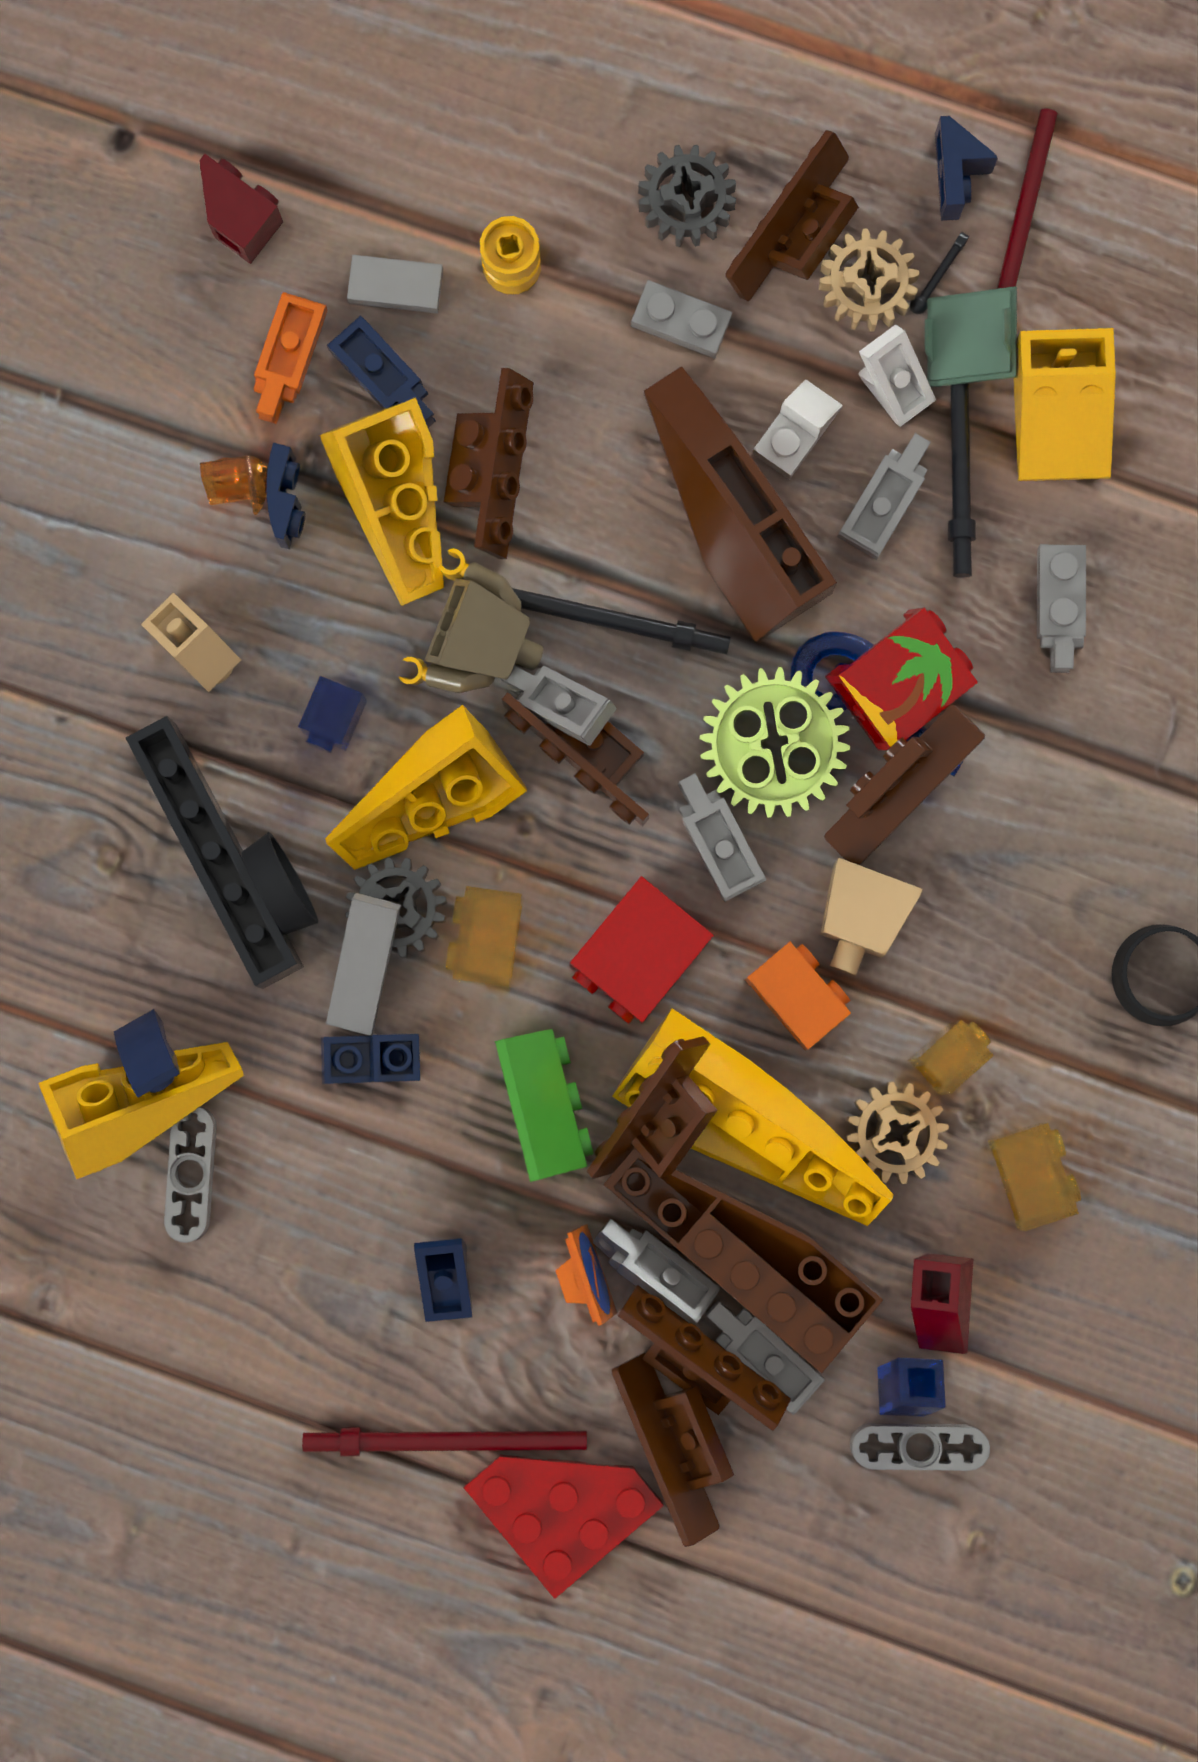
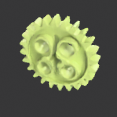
M778 667L774 680H768L763 668H760L758 671V682L753 684L744 674L740 675L743 689L736 691L729 685L724 686L730 699L726 703L713 699V705L720 711L718 717L704 716L703 718L706 723L714 727L713 733L700 735V740L712 744V750L701 754V759L714 760L716 764L706 773L707 777L721 775L724 780L716 791L723 793L732 788L735 791L731 801L733 806L739 804L744 798L748 799L749 814H753L759 804L765 805L767 818H772L775 807L781 805L785 815L791 817L792 803L797 801L805 811L810 810L807 797L813 794L818 799L824 801L826 798L820 786L826 783L837 787L838 782L830 773L832 769L845 770L847 767L845 763L836 758L837 753L850 751V745L838 742V736L850 731L849 726L835 725L834 722L835 719L843 714V708L829 710L827 705L831 701L833 693L828 692L818 697L815 693L818 689L819 681L815 679L807 687L802 686L801 671H797L791 681H786L783 668ZM766 702H770L773 705L779 736L788 737V744L781 747L786 773V782L780 784L777 780L772 751L762 747V742L769 739L764 712V704ZM790 703H798L807 711L805 723L796 729L785 727L780 720L782 709ZM753 712L760 717L761 728L755 736L742 737L736 732L735 722L740 714ZM799 748L810 750L816 758L814 769L807 774L794 773L789 766L790 755ZM753 757L764 758L770 766L768 777L761 783H751L744 775L745 763Z

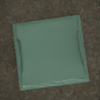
M1016 286L927 299L925 353L927 355V380L931 388L1017 377Z

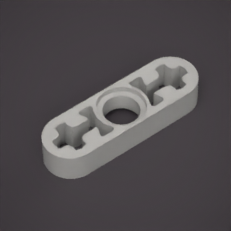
M201 1106L174 1124L170 1131L164 1226L171 1238L183 1243L200 1239L205 1235L210 1225L217 1124L213 1114ZM192 1113L197 1114L199 1122L206 1124L205 1132L197 1133L195 1147L205 1146V1156L194 1152L179 1154L180 1145L190 1147V1132L182 1131V1124L191 1120ZM187 1160L198 1162L203 1169L202 1181L193 1188L184 1186L178 1178V1169ZM176 1192L183 1195L202 1193V1202L191 1201V1215L199 1217V1225L191 1227L189 1234H185L183 1226L176 1224L175 1221L176 1216L184 1214L186 1200L176 1201Z
M868 1423L858 1427L850 1439V1450L855 1460L864 1468L872 1470L971 1471L983 1466L990 1454V1445L987 1437L978 1428L967 1424ZM873 1433L876 1434L877 1440L881 1443H894L891 1434L900 1433L897 1441L900 1460H892L894 1455L892 1450H878L876 1458L869 1459L866 1451L859 1450L860 1443L868 1442L869 1434ZM918 1433L928 1435L933 1443L931 1454L924 1460H914L908 1456L906 1451L909 1438ZM947 1433L945 1441L948 1444L963 1443L964 1435L969 1434L971 1440L979 1444V1451L971 1452L970 1459L964 1460L963 1455L959 1451L945 1450L948 1460L939 1461L942 1455V1443L939 1434Z

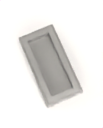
M352 255L347 293L348 304L438 313L443 265Z

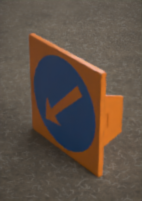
M585 1224L567 1233L568 1238L565 1241L571 1258L555 1271L566 1303L587 1304L592 1322H597V1325L600 1326L616 1315L617 1310L595 1245L592 1243L593 1239L588 1224Z

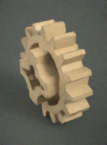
M863 229L861 238L858 241H855L854 237L847 233L843 240L844 248L842 249L833 244L828 254L832 260H823L820 272L827 276L820 278L819 290L830 291L825 296L823 304L825 308L834 305L838 307L835 315L836 321L842 320L846 315L851 317V329L856 330L860 321H867L869 331H875L877 321L880 319L890 327L895 320L894 311L905 316L909 309L906 300L915 299L918 289L910 284L917 282L919 270L908 269L913 263L915 256L913 252L904 255L900 254L903 243L900 238L891 245L886 243L887 231L882 230L877 239H871L868 229ZM857 256V262L853 266L844 267V270L840 271L841 267L849 259ZM865 267H867V274L870 275L871 281L876 282L872 295L870 286L867 285V280L862 278ZM894 289H898L891 300L885 304H880L884 294L893 293ZM847 297H851V298H852L854 301H856L859 305L855 304L854 302H852L851 300H849Z
M887 1082L886 1094L884 1095L875 1087L868 1089L872 1101L867 1103L857 1099L854 1102L861 1113L859 1117L847 1116L846 1121L856 1126V1133L846 1135L845 1140L857 1142L859 1148L855 1152L861 1158L865 1157L867 1160L866 1164L872 1171L876 1168L880 1169V1180L887 1183L891 1174L896 1173L899 1183L907 1184L908 1172L910 1171L919 1179L924 1178L925 1172L922 1165L927 1163L937 1167L940 1162L933 1155L934 1150L947 1149L948 1144L938 1139V1133L949 1129L948 1124L937 1123L935 1119L943 1111L942 1106L929 1108L926 1104L931 1094L925 1091L918 1097L913 1096L914 1084L906 1083L902 1093L897 1092L894 1082ZM890 1101L906 1102L914 1106L918 1111L910 1115L897 1113ZM875 1112L874 1114L878 1119L875 1134L866 1139L867 1122L871 1114ZM892 1120L896 1125L915 1122L907 1128L908 1131L903 1133L902 1136L905 1142L902 1145L898 1141H883L878 1144L891 1131L889 1123ZM927 1127V1141L920 1153L916 1142L919 1131ZM885 1150L896 1152L904 1164H888L875 1155Z

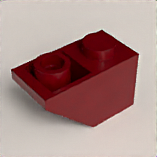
M204 154L199 162L207 221L215 239L251 264L283 223L277 206L279 201L264 187L257 185L253 189L242 181L243 175L225 159L221 158L217 163L211 157Z
M927 1253L914 1259L911 1311L919 1349L959 1354L968 1353L973 1258Z

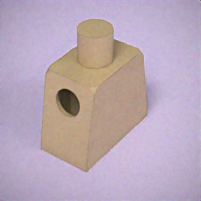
M838 858L832 868L820 935L838 942L830 967L856 976L865 952L880 958L885 956L919 899L922 889Z

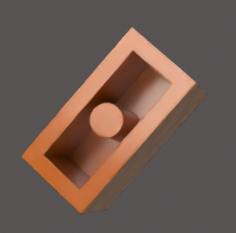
M790 941L750 974L745 981L806 1051L851 1014L845 1006L850 1002V999L834 980L826 984L815 969L820 964L803 944L796 948Z

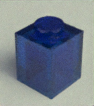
M320 676L298 725L299 729L308 735L306 743L328 753L332 752L334 746L346 751L365 708L367 699L361 692Z
M898 1357L877 1367L879 1415L924 1417L946 1408L944 1365L942 1359Z

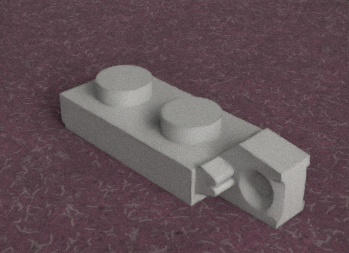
M915 433L903 454L892 449L888 456L885 455L840 530L838 538L872 558L878 559L925 480L924 476L928 469L919 465V462L928 449L930 441Z
M1040 544L1037 550V639H1040V648H1050V673H1069L1070 669H1073L1074 648L1082 649L1084 637L1086 636V545Z
M514 665L508 679H502L512 688L511 691L519 695L516 700L538 719L589 746L617 709L608 698L544 665L541 669L538 668L534 675Z
M696 773L680 780L678 786L688 803L679 808L683 817L682 822L724 902L765 882L766 877L725 799H721L716 790L706 794Z
M610 1219L592 1242L610 1258L608 1263L614 1269H617L616 1271L633 1285H639L648 1293L658 1297L668 1308L694 1325L697 1324L720 1290L717 1284L648 1231H645L643 1234L635 1229L627 1232Z
M717 1300L705 1313L722 1330V1333L715 1340L726 1351L735 1354L745 1365L765 1380L774 1383L784 1394L791 1398L787 1410L792 1415L802 1407L825 1381L791 1347L745 1308L735 1316Z

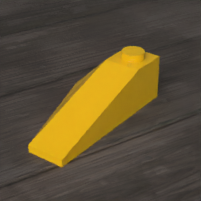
M410 399L319 435L336 478L400 605L408 604L444 588L443 573L439 568V565H442V554L435 501L438 500L437 486H434L432 458H434V446L417 399Z
M461 705L428 729L331 831L325 838L326 844L356 870L405 851L409 842L433 833L435 838L449 834L448 827L474 818L476 823L488 819L527 792V788L488 730L464 705Z
M223 1042L175 1050L174 1053L177 1057L180 1074L175 1076L173 1082L165 1089L156 1093L149 1091L140 1097H137L134 1093L123 1066L100 1070L98 1063L84 1065L39 1082L43 1098L76 1180L122 1162L243 1077V1070L229 1043Z

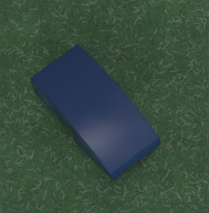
M273 442L267 471V506L270 523L277 542L281 548L290 550L293 537L299 539L302 534L306 513L301 511L302 506L297 496L287 493L288 489L294 490L297 485L300 463H296V457L291 447Z
M155 1009L114 1031V1038L121 1062L137 1097L149 1091L156 1093L165 1089L173 1082L175 1076L180 1074L176 1054L166 1040L164 1023Z
M419 1034L321 1037L322 1084L420 1081Z

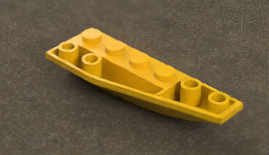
M672 1008L651 1035L612 1097L629 1108L639 1096V1087L642 1082L654 1074L663 1061L661 1058L662 1053L670 1044L679 1039L686 1041L704 1036L710 1043V1046L691 1071L689 1077L718 1111L690 1149L868 1226L891 1202L894 1194L863 1159L824 1120L786 1087L751 1060Z

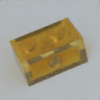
M466 886L465 896H456L453 924H460L458 943H449L446 960V970H453L452 979L454 981L506 989L511 988L523 905L522 894Z
M958 1020L945 1026L908 1061L939 1095L952 1094L994 1055L987 1048L991 1040L976 1023L972 1021L967 1024L962 1020Z
M1038 1123L988 1140L1018 1230L1028 1231L1079 1214L1076 1202L1081 1201L1080 1190L1073 1174L1066 1175L1060 1157L1066 1156V1150L1057 1129L1051 1130L1049 1123Z

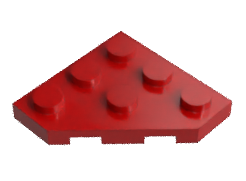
M500 1454L463 1487L554 1599L664 1506L662 1500L633 1466L625 1465L611 1466L558 1459L521 1458L520 1456Z

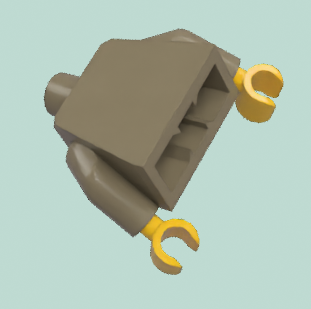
M452 548L447 550L450 556L460 559V564L454 570H447L444 566L439 565L443 575L447 579L455 580L424 660L432 664L427 667L422 659L406 657L402 661L414 662L418 667V674L413 679L400 676L399 679L403 683L418 685L426 681L429 687L463 693L489 687L496 677L507 680L514 664L531 671L534 670L542 658L543 646L525 638L530 625V618L521 612V601L506 578L478 563L473 562L469 565L463 553L458 549Z

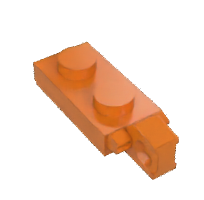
M285 292L281 294L254 373L256 380L254 392L261 394L256 409L259 419L277 424L284 401L294 404L297 394L300 393L328 311L326 305Z

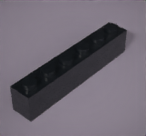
M165 716L126 737L134 756L254 985L264 989L302 969L304 966L288 935L277 925L254 886L241 855L243 850L177 724L168 716Z

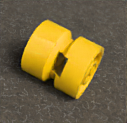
M505 216L492 221L484 229L480 238V254L483 273L488 283L496 291L507 295L520 294L529 290L537 282L541 272L539 238L534 227L524 219L515 216Z

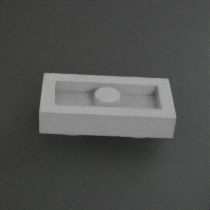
M648 280L631 320V327L715 359L733 312Z

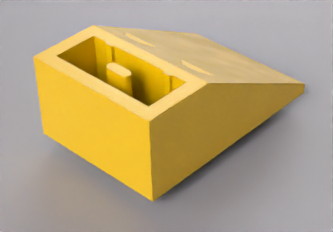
M1114 328L1020 331L1017 337V377L1013 378L1018 481L1110 479L1116 378Z

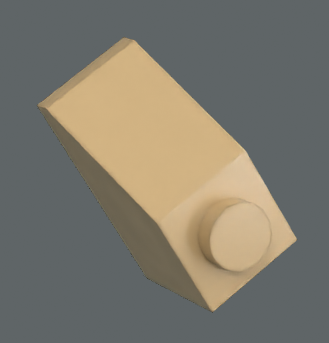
M174 593L141 624L208 692L217 684L225 681L232 673L233 668L241 661L233 650Z

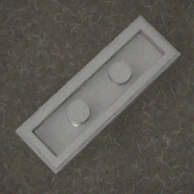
M359 893L354 894L329 1006L327 1025L371 1036L376 1023L401 904Z

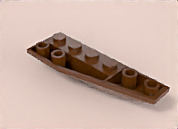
M678 368L644 390L645 399L705 568L754 642H759L832 595L837 584L836 580L757 464L684 368Z
M636 1149L631 1151L603 1184L821 1374L883 1301L881 1297L811 1237L676 1169L671 1175L659 1178Z

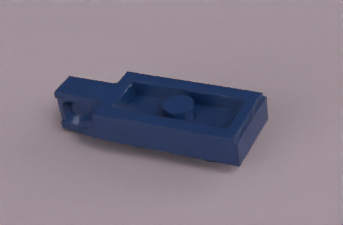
M361 315L327 344V348L383 409L416 398L427 427L429 428L436 422L433 418L434 413L422 401L428 395V392L422 386L421 379Z

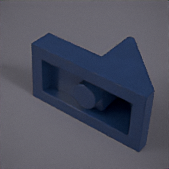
M940 116L935 131L941 221L959 220L964 205L971 202L970 175L991 174L998 158L993 151L952 117Z
M459 1238L414 1243L425 1322L471 1318L472 1300L467 1272V1246L465 1241Z

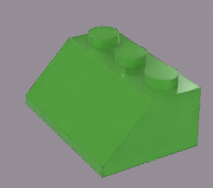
M553 1029L495 1041L530 1182L587 1167L586 1157L594 1155L588 1128L578 1130L574 1111L581 1110L582 1104L576 1082L567 1084L562 1067L563 1065L571 1064L564 1036L555 1038Z

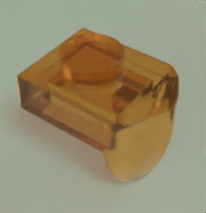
M241 456L200 463L201 479L210 505L251 499L254 515L260 512L267 496L268 467L262 461L253 456Z

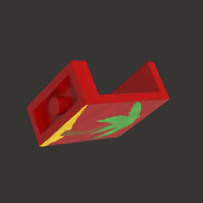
M925 607L909 609L903 614L906 621L853 663L850 665H839L825 676L878 750H888L902 737L907 740L978 683L970 672L973 669L970 659L959 648H953L944 635L947 630L943 621L933 611H927Z

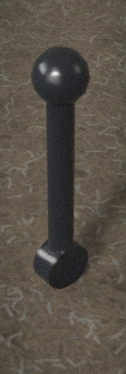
M964 232L959 234L952 248L920 296H916L914 300L910 301V309L913 313L921 314L926 311L927 299L958 253L963 249L970 236Z

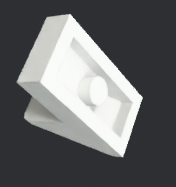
M896 324L859 351L866 366L859 372L861 380L898 426L901 427L936 401L905 330Z
M805 379L784 400L779 415L757 443L752 454L790 480L843 405Z

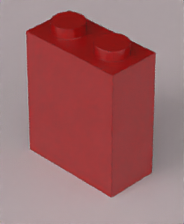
M641 876L571 960L570 965L577 970L572 978L592 995L597 989H600L613 1001L608 1005V1008L627 1024H630L634 1018L643 1024L712 940L714 935Z

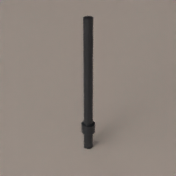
M969 383L950 385L952 520L948 521V541L953 542V576L957 578L972 576L971 542L976 540V521L971 519Z
M512 588L521 601V609L672 642L673 648L691 651V647L726 655L728 653L730 636L696 629V624L678 620L676 625Z

